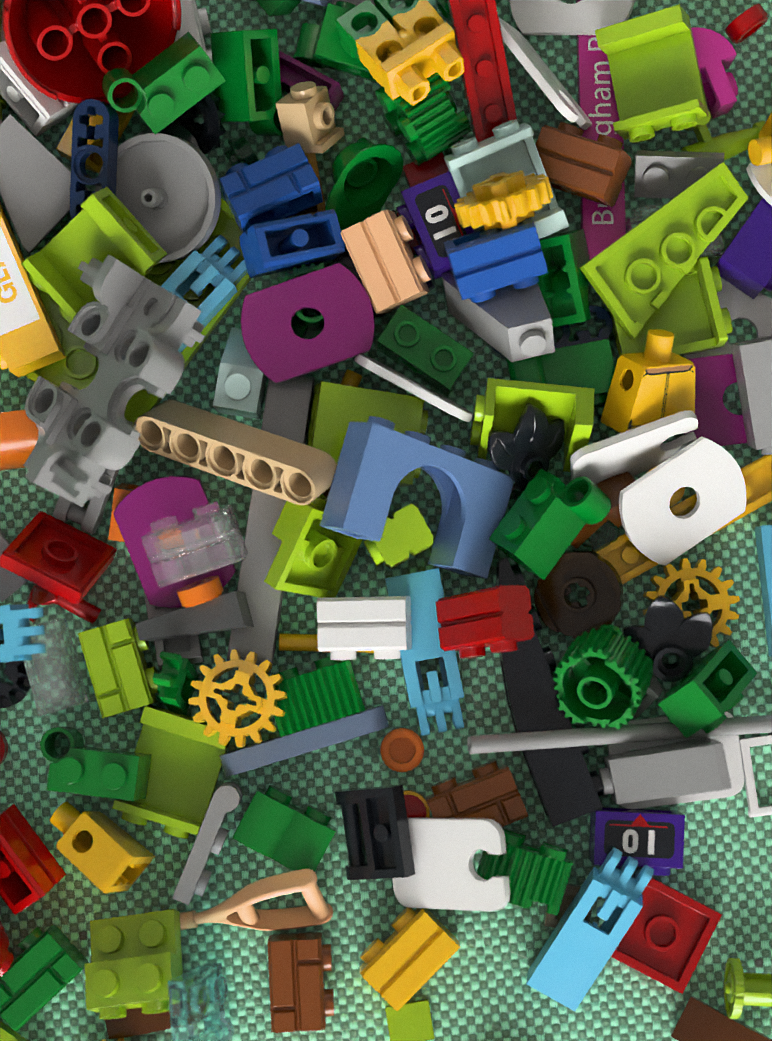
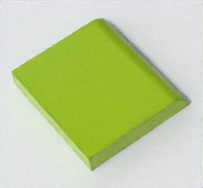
M428 999L408 1002L398 1012L391 1005L385 1006L390 1041H426L435 1039Z

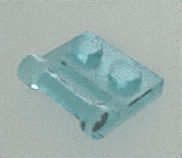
M205 963L168 981L172 1041L231 1040L234 1028L231 1021L225 1017L224 1002L227 998L228 987L225 977L222 976L221 963ZM204 1020V1030L194 1035V1024Z

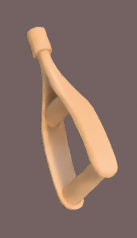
M301 869L255 881L208 910L198 913L195 910L181 912L180 930L197 928L198 924L222 923L261 931L305 928L322 925L330 921L333 916V908L330 904L326 903L319 889L317 874L311 869ZM300 891L307 903V906L284 909H255L253 905L266 899Z

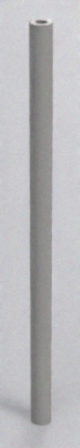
M772 715L726 718L722 724L710 733L706 734L701 729L688 738L771 733ZM662 722L622 725L620 729L606 726L605 728L592 727L468 736L467 747L469 754L686 738L674 724Z

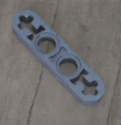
M381 705L219 756L225 776L228 777L389 727L384 706Z

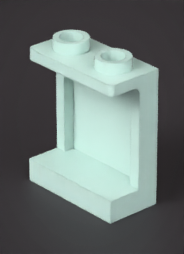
M517 119L511 120L493 128L494 136L477 142L476 137H472L451 147L453 153L445 156L444 159L461 198L467 196L466 193L473 191L472 185L480 183L497 173H513L522 170L525 176L532 173L535 176L542 173L547 176L533 140L534 132L530 125L527 123L519 125ZM554 193L551 202L542 205L543 208L535 210V216L531 217L539 239L569 227L565 213L558 206ZM483 225L474 228L475 232L484 229Z

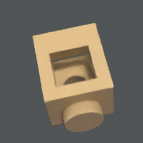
M312 81L301 82L293 85L290 88V92L275 103L285 146L287 147L299 143L304 153H324L345 136L343 127H336L335 112L330 103L327 86H316V83Z

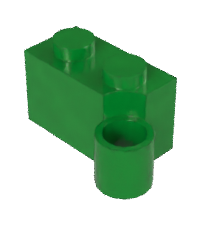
M336 1L335 5L328 3L324 9L321 25L301 24L293 55L294 59L310 67H326L376 82L356 56L351 58L341 45L335 19L357 5L345 1ZM367 18L358 20L354 24L353 30L358 32L367 26Z
M277 29L210 33L212 62L226 80L215 89V96L220 97L219 111L226 114L221 118V122L249 121L250 128L258 136H283L275 105L282 98Z
M187 32L134 74L123 68H114L106 73L101 84L102 91L111 107L122 113L131 112L136 109L156 135L226 80L199 43ZM124 82L132 84V88L127 96L123 98L112 97L113 90L118 84Z
M609 339L556 348L553 353L511 362L506 358L510 380L594 388V407L605 405L615 370Z
M540 469L528 483L524 492L506 516L502 518L498 527L489 537V540L519 566L545 580L584 525L597 524L608 515L611 509V500L588 477H577L566 486L557 476Z
M72 727L51 728L42 736L40 750L48 761L54 762L50 763L46 790L128 801L146 798L152 754L84 746L81 733ZM60 733H64L70 741V748L65 756L59 755L54 745L55 739Z

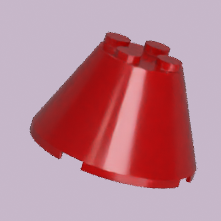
M4 0L2 15L3 32L8 51L15 65L27 81L38 91L54 100L60 99L80 104L84 100L95 99L109 103L102 91L101 83L103 77L114 68H123L134 74L172 45L175 41L177 30L180 31L181 3L180 0ZM128 82L118 84L113 90L112 97L123 98L127 96L132 88V84Z

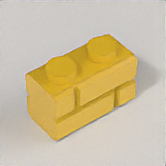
M409 907L405 908L391 924L395 931L384 942L379 938L375 939L360 955L364 963L360 966L359 973L397 1012L460 948L458 939L425 908H417L415 911Z

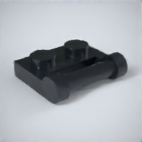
M403 785L349 788L335 791L336 805H341L348 851L349 865L345 866L347 880L405 878L414 875L415 868Z

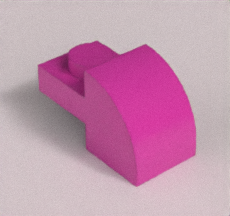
M692 27L705 99L714 119L729 113L737 101L738 87L736 80L731 72L725 71L730 67L737 53L731 43L721 34L707 28Z

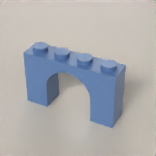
M369 416L368 422H349L320 526L356 539L380 541L391 501L398 484L409 472L420 468L433 479L441 497V518L428 564L462 576L487 579L496 545L489 540V537L505 516L514 483L511 477L499 472L500 468L495 466L492 461L475 458L473 462L466 459V451L449 445H440V448L430 445L431 438L427 435L414 431H405V434L394 430L395 423L389 420Z

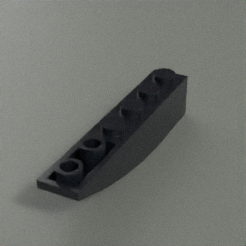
M508 558L496 563V586L526 585L518 564L511 566ZM531 605L532 609L529 610V614L533 617L535 636L530 640L517 642V651L499 653L505 694L515 733L573 729L569 718L564 716L566 712L564 710L559 711L558 709L560 698L556 696L558 690H554L555 681H553L552 672H555L557 664L550 647H541L536 631L542 630V625L534 605ZM588 746L522 751L547 820L552 827L603 808L599 799L600 796L604 795L603 784L596 769L589 772L583 755L589 753Z

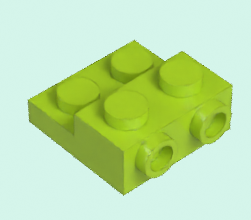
M320 495L306 505H297L286 501L272 531V534L280 539L282 543L264 580L272 588L320 598H336L363 539H356L320 526L327 502L325 496Z
M170 909L90 921L91 963H85L86 1010L98 1012L99 1019H118L127 1016L126 1009L142 1007L143 1014L168 1012L169 1004L184 1002L179 911Z

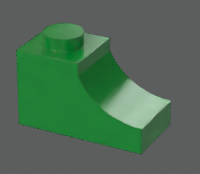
M584 229L550 235L539 239L548 273L538 276V286L550 313L552 327L590 320L588 279L580 270V267L590 260Z

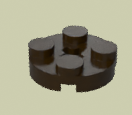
M573 550L565 552L545 580L541 578L537 580V588L534 593L536 610L542 621L551 630L557 633L561 632L566 636H573L572 638L581 636L584 631L589 633L593 628L597 631L603 624L611 625L621 611L624 601L623 585L618 572L608 560L602 558L595 551ZM572 583H578L580 587L586 586L590 594L586 596L587 605L582 606L579 601L571 603L568 595L573 591Z

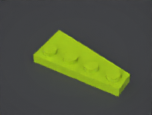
M724 162L715 166L580 267V270L630 339H634L650 316L655 310L660 308L676 284L690 271L698 261V257L716 239L749 198Z

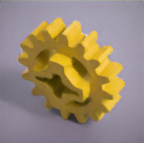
M522 170L513 173L501 172L472 185L473 191L466 193L467 196L458 198L454 207L459 224L463 228L469 226L477 228L483 225L485 231L494 228H502L504 230L518 226V223L534 217L535 210L543 208L542 205L551 202L553 193L548 176H545L543 173L536 176L534 173L525 176Z
M688 558L680 559L678 571L671 564L663 566L666 577L652 576L650 580L657 588L655 591L644 592L643 597L653 601L660 595L664 596L669 586L677 580V591L671 600L682 610L684 618L692 616L690 611H683L682 602L689 600V593L691 600H699L700 609H695L693 615L701 612H708L710 615L713 610H718L717 617L712 624V638L709 646H719L716 635L720 633L730 636L732 633L731 629L726 625L727 620L739 619V614L730 611V604L739 602L740 598L734 595L729 596L727 592L734 584L733 580L721 582L718 578L721 575L722 568L717 566L708 572L706 571L707 565L704 559H699L694 568H691ZM696 577L706 581L716 594L710 595L700 588L699 579H696ZM647 608L642 610L643 615L646 614Z
M236 649L231 650L229 661H226L219 654L214 655L216 666L213 669L205 665L199 667L205 675L203 682L192 680L190 684L199 690V696L188 699V704L200 707V712L192 717L193 721L196 723L206 721L208 724L203 734L206 737H211L218 731L220 733L218 744L224 746L228 744L231 737H234L235 743L239 748L245 747L246 736H250L256 743L262 742L260 730L265 728L275 732L276 727L270 720L273 715H285V711L276 707L277 701L287 698L286 692L276 690L275 688L283 680L282 675L275 674L269 676L268 672L273 664L265 660L257 666V654L252 651L248 653L245 660L241 659L240 652ZM238 669L235 671L232 679L222 684L215 682L224 673ZM256 674L265 685L267 699L259 697L254 687ZM243 687L242 694L247 696L249 700L256 702V705L238 704L234 711V703L229 701L227 697L220 695L222 691L229 694L231 692L238 693L240 688ZM209 697L217 701L222 711L219 718L220 722L211 711ZM253 713L261 715L253 724L238 729L243 718Z

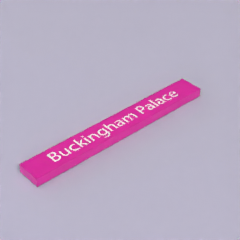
M577 35L578 105L592 122V125L587 130H583L582 137L597 141L599 134L606 135L623 143L622 149L624 150V139L614 131L613 123L620 120L607 55L598 47L596 35ZM625 181L622 182L621 191L613 208L580 197L581 229H584L590 260L626 233Z

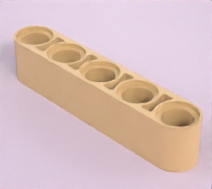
M168 399L138 417L134 422L137 424L135 429L141 434L138 438L141 442L140 445L147 451L297 505L311 503L330 488L337 467L335 460L322 450L176 400Z

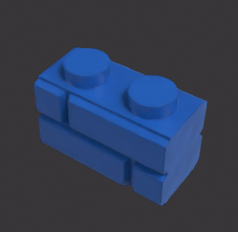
M299 143L291 147L285 145L277 146L271 149L264 159L250 165L247 163L236 164L228 169L225 176L219 178L223 196L241 233L247 231L254 224L285 219L323 202L319 180Z
M335 210L317 212L314 215L306 214L259 223L249 227L247 231L239 236V242L250 279L293 270V267L299 269L302 264L309 267L311 263L315 265L321 262L328 263L345 252V244L340 234L341 229Z
M527 218L518 223V226L509 229L494 228L486 231L482 229L443 242L455 284L462 300L470 298L473 303L483 302L497 295L496 289L512 284L514 289L527 288L539 282L538 276L548 273L537 230L531 218Z

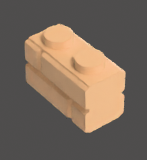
M388 209L383 210L340 232L375 313L386 314L399 308L401 304L405 305L430 292L426 284L427 281L432 279L430 271L421 255L416 258L413 255L408 242L413 240L414 237L403 215L396 217L395 212Z

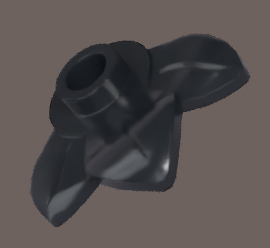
M527 403L513 434L506 431H492L489 433L488 449L492 462L498 468L507 470L511 479L516 484L526 487L540 469L548 472L549 461L559 452L565 439L564 421L556 419L549 422L545 413L533 404Z
M660 595L647 608L644 626L632 625L625 627L623 637L631 636V642H638V648L645 650L644 655L653 661V674L657 678L673 682L687 676L692 669L693 658L706 651L709 647L713 630L712 620L708 612H701L684 618L682 610L674 601ZM670 652L679 656L678 660L672 664H667L662 660L663 656Z

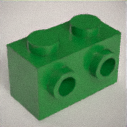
M728 639L694 662L688 675L675 683L659 701L658 706L686 739L701 729L708 734L724 722L727 718L725 712L742 700L744 697L742 694L743 690L757 675V672Z

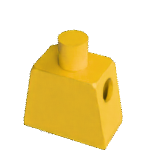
M66 801L50 817L49 822L64 834L57 842L56 848L103 893L128 891L155 858V855L99 811H84L80 813Z

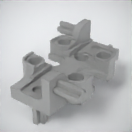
M109 254L104 263L92 257L89 264L84 261L79 264L78 269L83 271L80 280L93 288L95 298L99 302L93 301L83 306L67 329L86 341L83 347L90 354L98 358L99 367L94 380L85 389L79 390L63 381L60 386H57L39 376L31 388L25 403L26 415L38 428L37 443L23 465L28 469L25 477L32 483L82 507L89 496L100 499L103 493L109 495L112 487L108 484L112 480V476L104 471L106 468L114 471L124 467L141 444L138 440L141 434L125 422V407L133 394L143 389L160 398H163L166 393L171 394L184 371V358L178 351L183 343L192 348L196 341L201 343L205 337L201 334L205 326L197 321L202 311L153 283Z

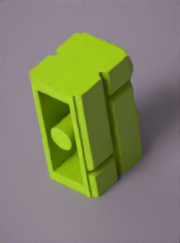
M411 503L393 513V519L387 516L380 541L365 540L364 545L376 567L384 563L386 567L393 569L409 559V554L415 557L431 548L434 536L418 507Z
M127 618L78 633L102 719L158 702L155 694L158 693V685H155L153 682V674L157 673V670L154 666L147 667L143 651L150 649L149 642L139 640L134 619Z

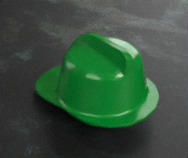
M361 137L357 142L346 146L336 155L332 163L334 186L329 194L325 211L335 210L341 231L381 211L391 190L397 184L403 172L404 161L401 152L394 146L382 143L375 145L369 139Z

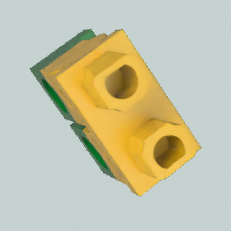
M365 0L335 19L342 48L351 58L356 56L376 82L384 87L385 92L392 100L401 96L414 106L425 99L430 92L427 78L437 72L444 81L451 82L464 73L463 57L456 47L454 30L447 22H444L428 0H404L403 3L395 8L389 5L391 0H374L375 5L370 0ZM367 18V26L358 32L353 30V26L358 20Z

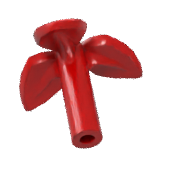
M38 585L33 586L26 602L28 608H37L38 605L55 603L91 624H94L101 612L100 608L84 599L76 605Z

